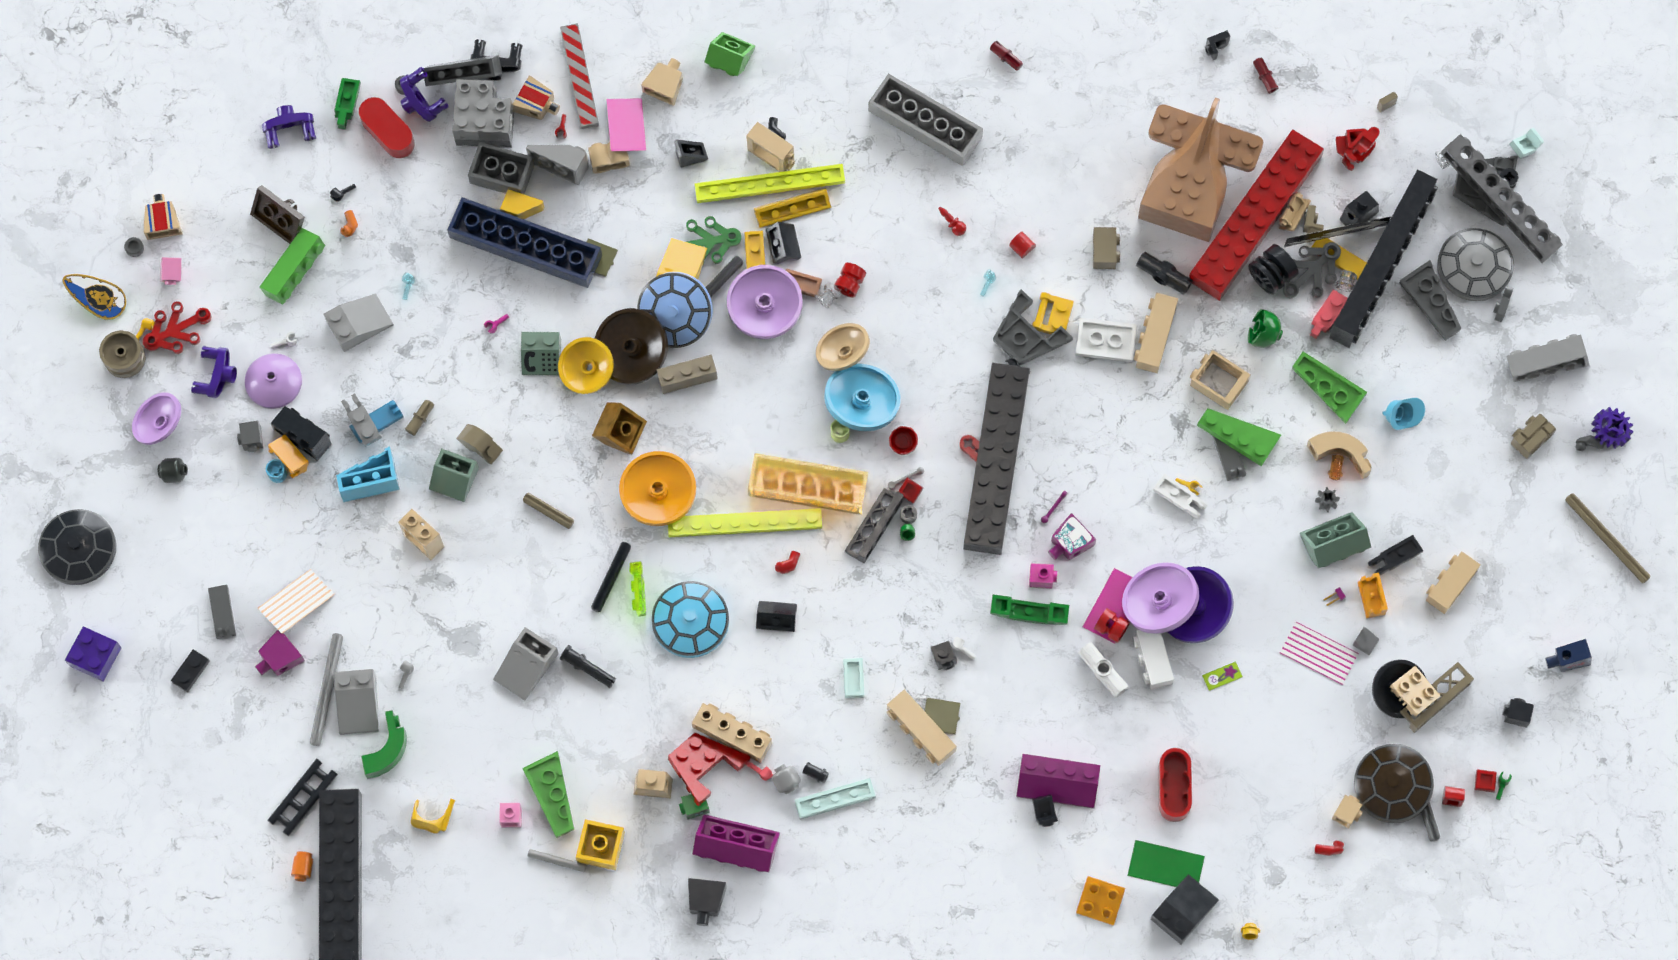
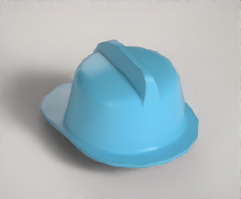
M1419 398L1394 400L1390 402L1382 414L1386 416L1387 421L1395 430L1410 428L1422 421L1425 415V404Z

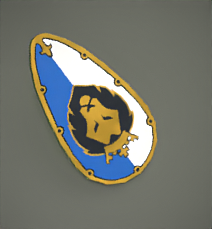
M70 274L63 277L62 282L71 297L96 317L112 320L119 317L125 310L126 296L117 285L83 274Z

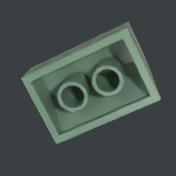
M1353 512L1300 532L1307 552L1318 568L1327 567L1333 562L1344 560L1351 555L1362 553L1366 549L1371 548L1367 528Z

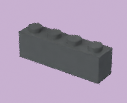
M499 55L429 65L424 67L423 73H427V77L424 78L425 86L454 83L456 79L475 80L502 74Z

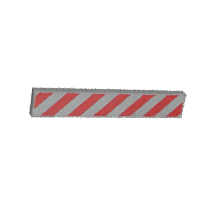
M576 23L561 26L560 30L580 127L584 129L599 126L579 25Z

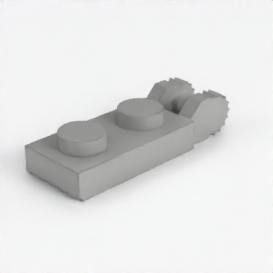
M354 393L351 395L352 400L358 408L351 411L345 399L341 403L347 411V416L365 447L381 439L382 436L364 405H361Z

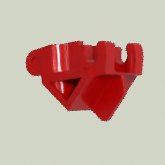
M1371 127L1369 130L1365 128L1346 130L1345 136L1336 137L1337 153L1343 157L1342 163L1348 170H1354V165L1350 161L1352 163L1363 162L1376 146L1375 140L1380 133L1377 127Z

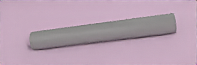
M532 849L528 851L527 856L581 872L586 870V864Z

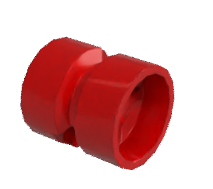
M846 262L840 272L842 276L837 278L834 289L847 297L854 298L860 288L859 284L863 282L867 273L860 266Z
M1106 608L1094 629L1101 634L1107 633L1109 639L1118 643L1128 629L1130 622L1122 616L1118 618L1114 611ZM1110 621L1114 622L1111 628L1107 627Z

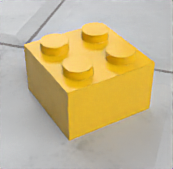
M585 819L576 854L577 862L616 870L625 835L624 827Z

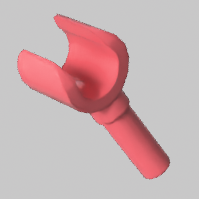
M749 761L746 764L756 771L764 781L773 776L772 771L767 766L761 770Z

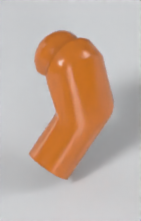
M348 210L344 213L347 224L343 226L344 228L341 227L340 232L345 237L352 236L358 227L353 210Z

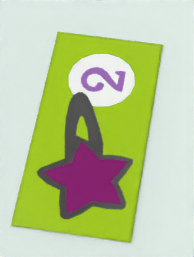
M1236 661L1202 675L1209 691L1243 677Z

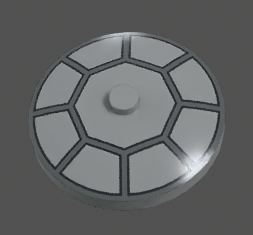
M1469 228L1454 233L1445 241L1438 255L1437 269L1442 283L1451 293L1469 301H1484L1499 295L1506 288L1513 274L1514 260L1510 248L1498 235L1485 229Z

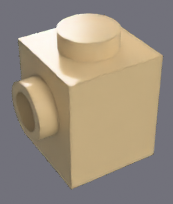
M1345 795L1332 820L1349 829L1352 822H1358L1363 813L1360 810L1362 804L1359 803L1360 800L1352 795H1349V797Z

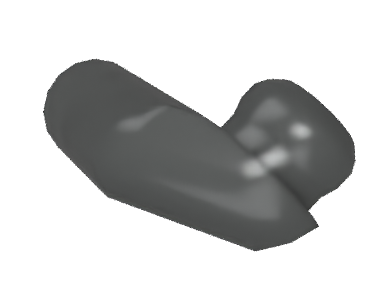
M1589 435L1578 438L1575 447L1577 450L1583 451L1586 449V446L1591 445L1602 450L1605 442L1600 444L1601 439H1595V436Z

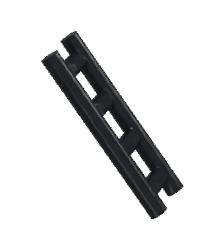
M317 758L267 820L272 825L276 821L284 825L286 828L283 830V833L288 837L319 799V790H326L338 775L333 770L329 774L321 770L319 767L322 762ZM314 774L323 780L316 790L307 784ZM301 790L310 795V798L304 805L294 799ZM289 805L298 811L291 821L282 815Z

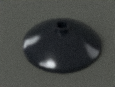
M1401 659L1392 660L1384 664L1375 674L1372 683V695L1375 704L1384 714L1393 718H1405L1400 711L1407 704L1402 705L1404 700L1399 701L1401 697H1397L1391 692L1392 688L1390 686L1414 666L1426 678L1424 672L1415 663Z

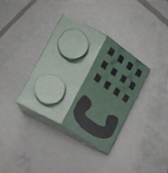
M521 332L522 375H559L558 361L561 355L560 332Z

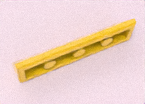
M823 188L756 207L754 212L759 228L776 222L831 208L827 189Z

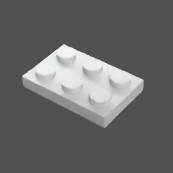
M1080 318L1075 356L1132 363L1136 324Z

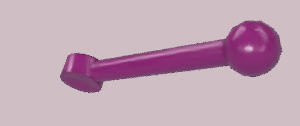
M1064 490L1048 513L1041 517L1042 523L1048 522L1049 516L1068 492Z

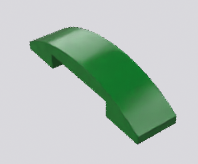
M993 594L990 614L1023 622L1067 625L1069 605L1015 600L1009 596Z

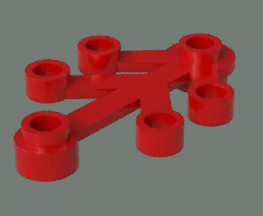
M176 301L171 305L172 314L165 331L160 333L162 323L166 321L167 316L164 311L158 310L154 314L156 320L152 332L146 334L143 338L144 347L149 351L163 348L171 350L175 354H180L184 349L181 342L175 341L170 343L164 340L172 337L190 342L192 345L199 344L201 339L198 333L192 332L188 334L180 331L198 322L201 324L209 323L212 318L210 311L207 308H199L194 316L177 324L184 307L181 302ZM176 306H181L179 310H174ZM205 312L206 315L204 317H200V313ZM163 314L164 317L162 319H158V315ZM192 337H197L196 341H191ZM150 339H155L154 343H149ZM176 345L181 346L178 350H175L174 347Z

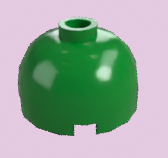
M1260 309L1252 322H1255L1253 329L1249 328L1248 343L1256 347L1265 348L1279 341L1283 330H1281L1280 319L1274 313Z

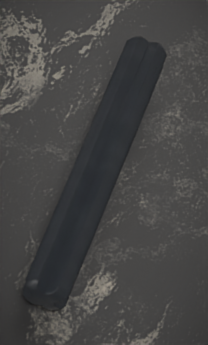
M621 542L591 605L592 610L601 612L631 549L629 543Z

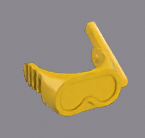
M450 798L444 815L433 821L425 820L417 814L416 810L419 800H416L411 817L412 826L431 833L446 831L455 800Z

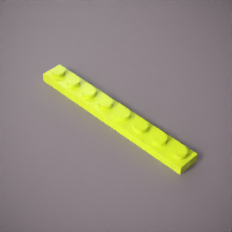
M835 164L694 184L697 203L845 184L843 164Z
M821 508L683 516L680 520L668 525V536L687 537L822 529Z

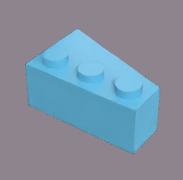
M390 446L385 448L384 452L369 457V460L360 465L356 464L336 475L343 502L400 490Z

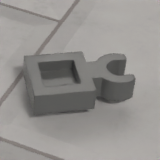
M1506 286L1501 302H1496L1493 313H1496L1494 320L1502 322L1514 288Z

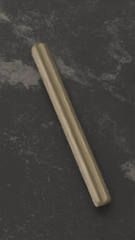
M1574 493L1566 497L1565 501L1639 581L1641 583L1648 581L1651 577L1650 574Z

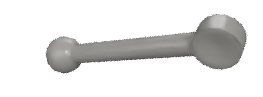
M919 467L917 471L895 482H889L888 488L890 490L895 489L896 485L904 482L907 477L910 479L917 474H923L924 469Z

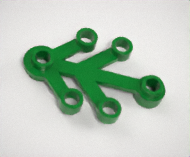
M713 216L705 218V226L709 229L713 228L721 234L719 236H713L699 227L695 220H688L686 223L687 230L696 233L702 239L686 242L702 247L705 246L707 252L704 260L716 244L723 243L720 249L711 255L712 262L719 264L722 262L723 256L730 246H737L741 242L742 236L738 229H726L718 224ZM713 220L714 223L712 225H708L707 221ZM694 223L695 227L689 228L688 225ZM734 234L736 237L734 239H730L729 235ZM715 255L721 257L719 260H714Z

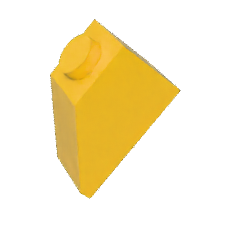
M508 189L500 211L526 219L544 210L543 200Z

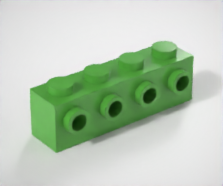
M301 228L259 288L266 297L282 305L289 299L295 287L302 281L305 273L312 267L313 262L326 246L321 238Z

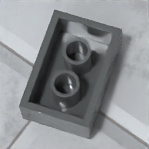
M479 142L468 172V179L470 184L505 194L508 189L525 194L535 166L534 160L529 155Z

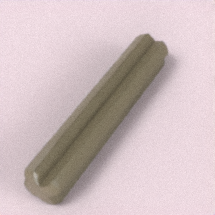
M531 493L525 494L523 498L524 503L567 529L573 526L574 519Z

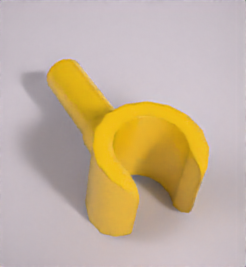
M148 318L142 320L141 328L136 335L138 340L146 329H153L155 323L153 320Z
M1180 478L1175 479L1176 482L1188 487L1196 495H1199L1195 488L1198 486L1203 488L1195 480L1187 482Z

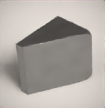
M1363 627L1353 646L1370 655L1379 638L1366 627Z

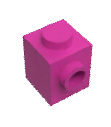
M1031 563L1029 587L1052 589L1053 582L1057 583V571H1054V565Z

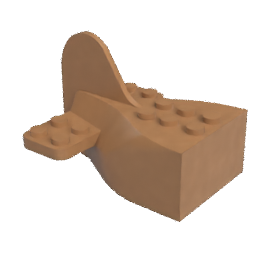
M1216 97L1206 118L1165 104L1159 105L1149 127V138L1174 149L1165 155L1155 166L1140 203L1138 219L1209 242L1223 206L1227 188L1224 165L1245 172H1252L1256 167L1263 148V139L1258 135L1219 123L1216 118L1220 99Z

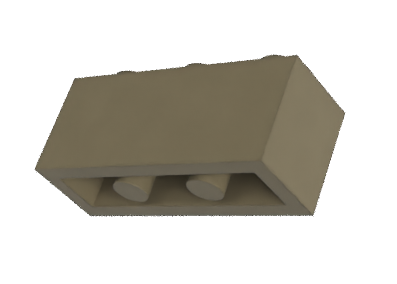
M712 354L657 369L658 380L663 394L718 379Z

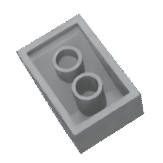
M527 145L526 147L527 155L533 157L536 166L574 184H580L589 168L587 154L579 146Z
M376 293L341 304L323 314L344 352L394 325Z
M374 670L334 672L339 734L379 731L377 682Z

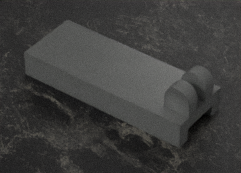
M1212 436L1227 481L1241 476L1245 477L1246 471L1240 453Z
M228 585L208 588L216 638L236 636Z

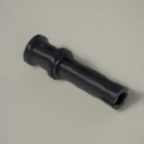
M568 645L564 649L560 660H565L572 664L574 669L583 670L608 688L613 686L612 683H615L616 677L588 661L584 654H579L572 649V646Z

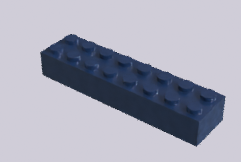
M463 197L447 229L451 239L586 288L589 287L602 257L601 247Z

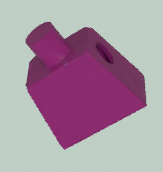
M277 630L259 649L258 652L263 660L255 668L261 675L272 669L279 676L303 663L305 660L286 635Z

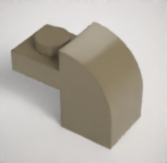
M467 424L456 438L469 451L476 452L491 465L503 451L489 434L471 424Z

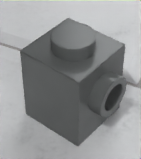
M259 422L239 423L240 434H237L238 444L242 445L244 451L255 452L263 448L262 431Z

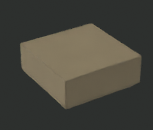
M1392 92L1379 99L1377 109L1380 113L1396 104L1397 94Z

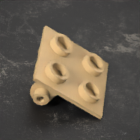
M1416 666L1390 686L1392 688L1391 692L1397 697H1401L1399 701L1404 700L1402 705L1407 704L1406 708L1415 717L1440 697L1439 693Z

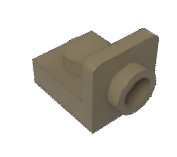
M1308 205L1303 232L1307 234L1323 231L1324 225L1316 224L1318 213H1315L1316 206Z

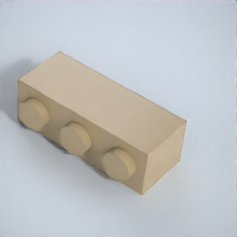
M1462 551L1458 556L1454 555L1448 563L1451 565L1447 571L1443 569L1437 577L1439 582L1436 586L1432 584L1426 592L1428 594L1426 601L1443 614L1448 611L1481 565Z

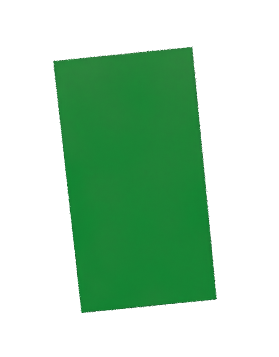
M1135 840L1127 876L1177 887L1189 874L1199 883L1205 856Z

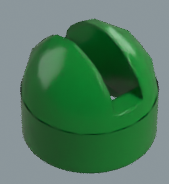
M904 524L901 527V539L910 541L915 538L913 525Z

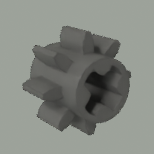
M1326 487L1324 492L1318 491L1319 497L1315 499V502L1319 503V510L1323 508L1329 512L1330 508H1337L1338 505L1335 502H1338L1340 497H1336V490L1331 491Z

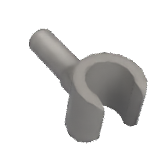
M404 661L400 667L404 671L398 687L401 689L404 688L407 677L414 670V666L408 661Z

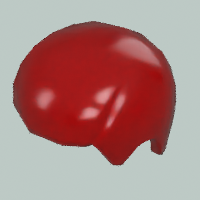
M900 426L891 432L889 445L895 453L908 455L915 451L918 445V436L911 427Z

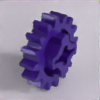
M1608 407L1606 410L1602 409L1594 416L1591 425L1595 427L1591 431L1597 433L1595 439L1600 438V444L1605 442L1607 448L1613 445L1614 449H1616L1619 445L1621 447L1624 446L1631 439L1630 436L1634 431L1630 428L1633 424L1628 423L1630 417L1625 418L1624 411L1618 413V408L1612 411L1611 407Z

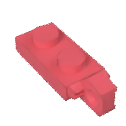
M1333 289L1313 318L1311 324L1314 325L1310 336L1317 339L1321 331L1326 333L1330 330L1346 303L1347 297Z

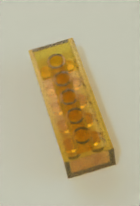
M755 453L748 485V496L862 515L868 484V472Z

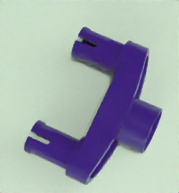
M419 67L410 75L406 74L400 79L401 87L406 96L400 102L408 114L416 111L424 120L431 122L449 106L447 103L440 106L445 102L444 98H440L429 106L416 86V83L427 77L426 72L419 75L424 71L423 67Z
M292 105L278 107L276 109L278 116L262 124V130L266 135L269 149H273L272 141L275 148L280 146L276 133L277 130L298 125L302 126L305 141H310L309 133L312 140L316 139L313 127V114L306 112L294 113Z
M203 346L202 350L204 351H201V358L216 359L210 383L194 381L191 392L194 394H204L211 398H218L226 382H235L237 368L229 366L230 353L228 348Z

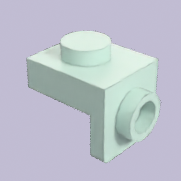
M1531 128L1525 135L1512 140L1509 145L1521 159L1535 153L1544 141L1536 130Z

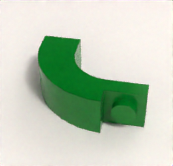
M393 710L385 712L389 731L385 746L375 753L361 756L367 779L389 772L398 764L405 752L407 743L406 730L404 727H401L399 716H395Z

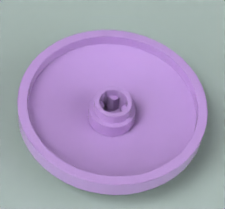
M757 265L750 267L734 279L728 290L727 309L732 322L741 332L754 338L771 339L785 334L796 324L802 311L803 300L799 284L790 273L777 266Z
M1174 563L1154 564L1138 572L1127 584L1122 598L1123 611L1129 622L1140 631L1153 634L1168 632L1181 626L1193 614L1199 600V588L1193 575L1183 566Z

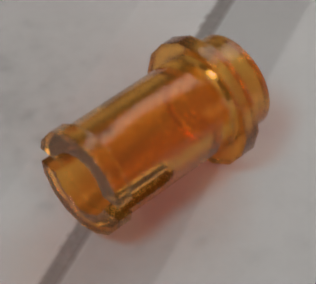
M1332 455L1331 467L1328 471L1329 478L1332 480H1340L1343 476L1342 465L1344 457L1342 455Z

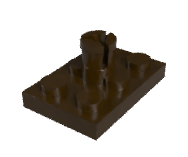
M263 185L257 188L250 215L289 244H291L301 230L305 216L297 211V205L290 206L295 203L292 199L283 201Z

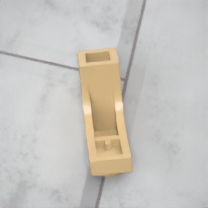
M1333 431L1318 434L1308 440L1307 447L1316 461L1331 454H1340L1347 457L1353 463L1362 479L1370 475L1371 464L1367 458L1364 459L1368 450L1355 437Z

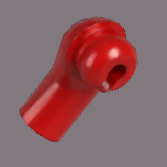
M791 551L788 560L776 563L775 570L781 574L795 570L800 553Z
M1336 840L1333 842V846L1316 844L1315 854L1327 856L1341 854L1344 851V843Z

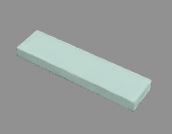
M868 778L795 799V804L801 820L874 799L876 796L871 779Z

